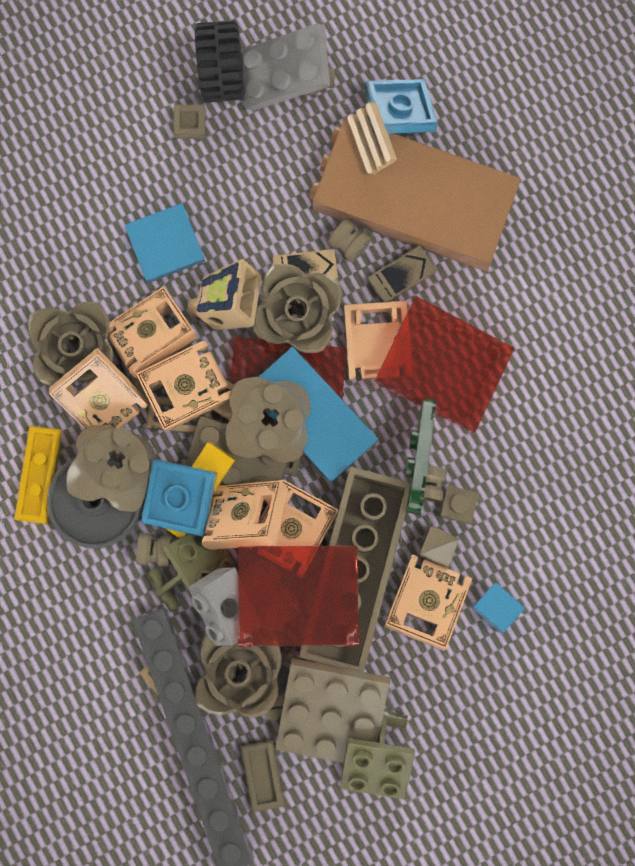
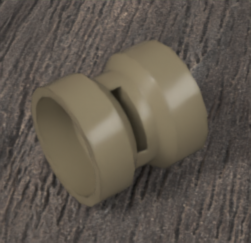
M345 219L333 232L328 243L335 249L341 248L345 252V257L354 262L366 250L372 238L365 232L360 233L356 231L355 224L349 219Z
M428 465L424 498L420 499L430 502H442L444 492L441 489V485L446 480V469Z
M140 533L136 549V564L148 565L149 563H157L159 567L169 568L171 561L163 548L173 542V536L162 535L158 538L152 537L150 533Z

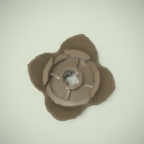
M291 264L273 265L263 279V300L256 310L253 326L255 333L269 343H288L295 349L305 353L322 351L332 337L333 327L331 319L341 304V284L327 274H305L298 267ZM293 300H296L298 304L303 302L306 306V309L302 310L305 315L300 318L296 314L291 316L288 312V309L292 308L289 303Z
M82 302L76 304L68 312L58 308H44L30 314L28 334L30 341L37 350V355L33 360V370L39 382L53 385L97 348L111 362L113 361V349L108 342L109 320L99 303ZM78 340L79 349L76 352L68 353L67 344L70 341L75 343ZM88 369L74 382H90L97 375L91 369Z
M259 377L245 378L237 381L230 394V407L233 415L227 424L225 432L228 450L243 458H256L266 455L272 460L282 463L299 459L307 444L306 419L311 409L307 391L302 386L291 381L270 382ZM268 410L270 413L273 411L277 415L275 418L277 425L272 427L269 423L265 426L262 423L265 417L262 412Z
M96 425L82 430L76 440L78 455L70 464L67 472V493L84 501L105 498L112 507L119 511L136 512L146 497L152 460L155 459L153 447L140 435L124 427L115 428L107 425ZM116 459L120 463L119 469H116L115 465L110 467L108 465L109 460Z
M257 633L242 639L233 646H215L214 642L205 634L200 648V661L204 668V674L197 681L195 687L196 705L215 715L239 713L244 717L254 718L268 713L278 697L277 676L281 668L282 657L277 640L269 635ZM238 669L243 671L247 669L248 671L244 682L238 681L235 683L238 677L235 672Z

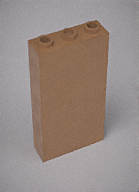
M344 117L341 127L336 125L330 141V143L334 144L331 154L325 153L320 166V171L324 172L320 182H314L309 195V199L313 200V211L341 221L349 219L355 226L415 247L420 245L423 250L487 272L521 178L396 134H388L397 160L376 174H368L348 118ZM378 144L379 150L384 160L385 158L383 152L381 150L380 144Z

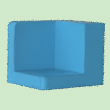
M497 583L493 584L481 599L471 607L499 633H504L525 609Z

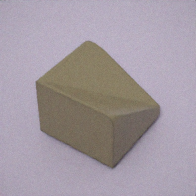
M431 525L418 557L449 568L459 538Z

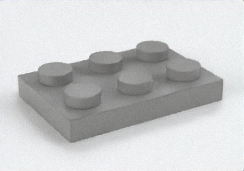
M319 23L241 50L245 107L251 111L330 86L325 27Z

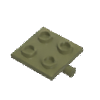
M193 534L186 535L163 548L178 575L168 583L158 567L146 575L156 589L154 592L156 597H161L169 613L182 606L172 592V589L182 581L188 588L218 568L235 567L238 575L241 574L227 549H207L202 545L204 536Z
M384 709L378 743L349 738L340 789L405 800L415 749L385 744L386 726L406 729L408 715L389 713V709Z

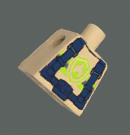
M241 259L205 276L201 281L199 297L188 301L189 313L193 317H199L215 330L254 326L262 275L244 259Z

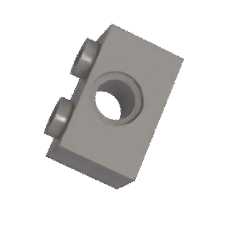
M235 567L218 568L188 587L192 595V604L201 614L206 625V634L214 642L215 646H233L262 627ZM222 602H223L224 608H225L223 614H222V612H221V604H222Z

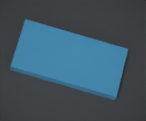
M294 347L290 348L259 376V378H264L270 382L291 381L302 386L307 391L311 409L306 419L307 444L303 453L330 483L334 482L378 442L379 439ZM266 410L265 412L275 422V418L277 417V415L273 411L269 413L268 410Z

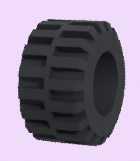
M235 20L197 23L195 28V50L202 99L205 103L242 100L245 89L239 26Z

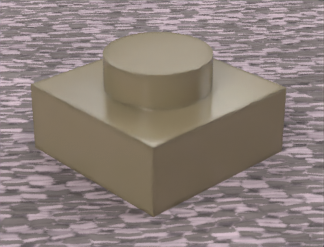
M174 105V138L205 139V105Z
M448 485L440 517L471 525L479 493Z

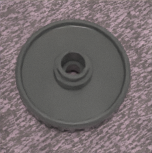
M75 458L66 462L53 477L47 495L48 513L56 530L66 540L85 548L103 549L105 547H112V545L122 542L124 538H128L132 530L137 528L138 521L142 519L141 513L144 504L136 512H125L112 507L105 498H101L100 505L94 507L91 501H84L67 493V472ZM110 459L108 465L110 467L115 465L116 469H119L120 463L116 459Z

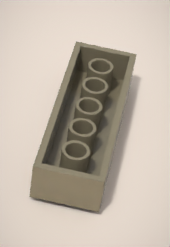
M350 466L299 658L364 672L406 514L410 482Z

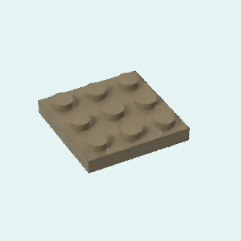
M292 658L275 750L344 763L349 738L377 743L390 686V677Z

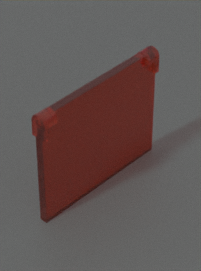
M238 546V646H359L357 546Z

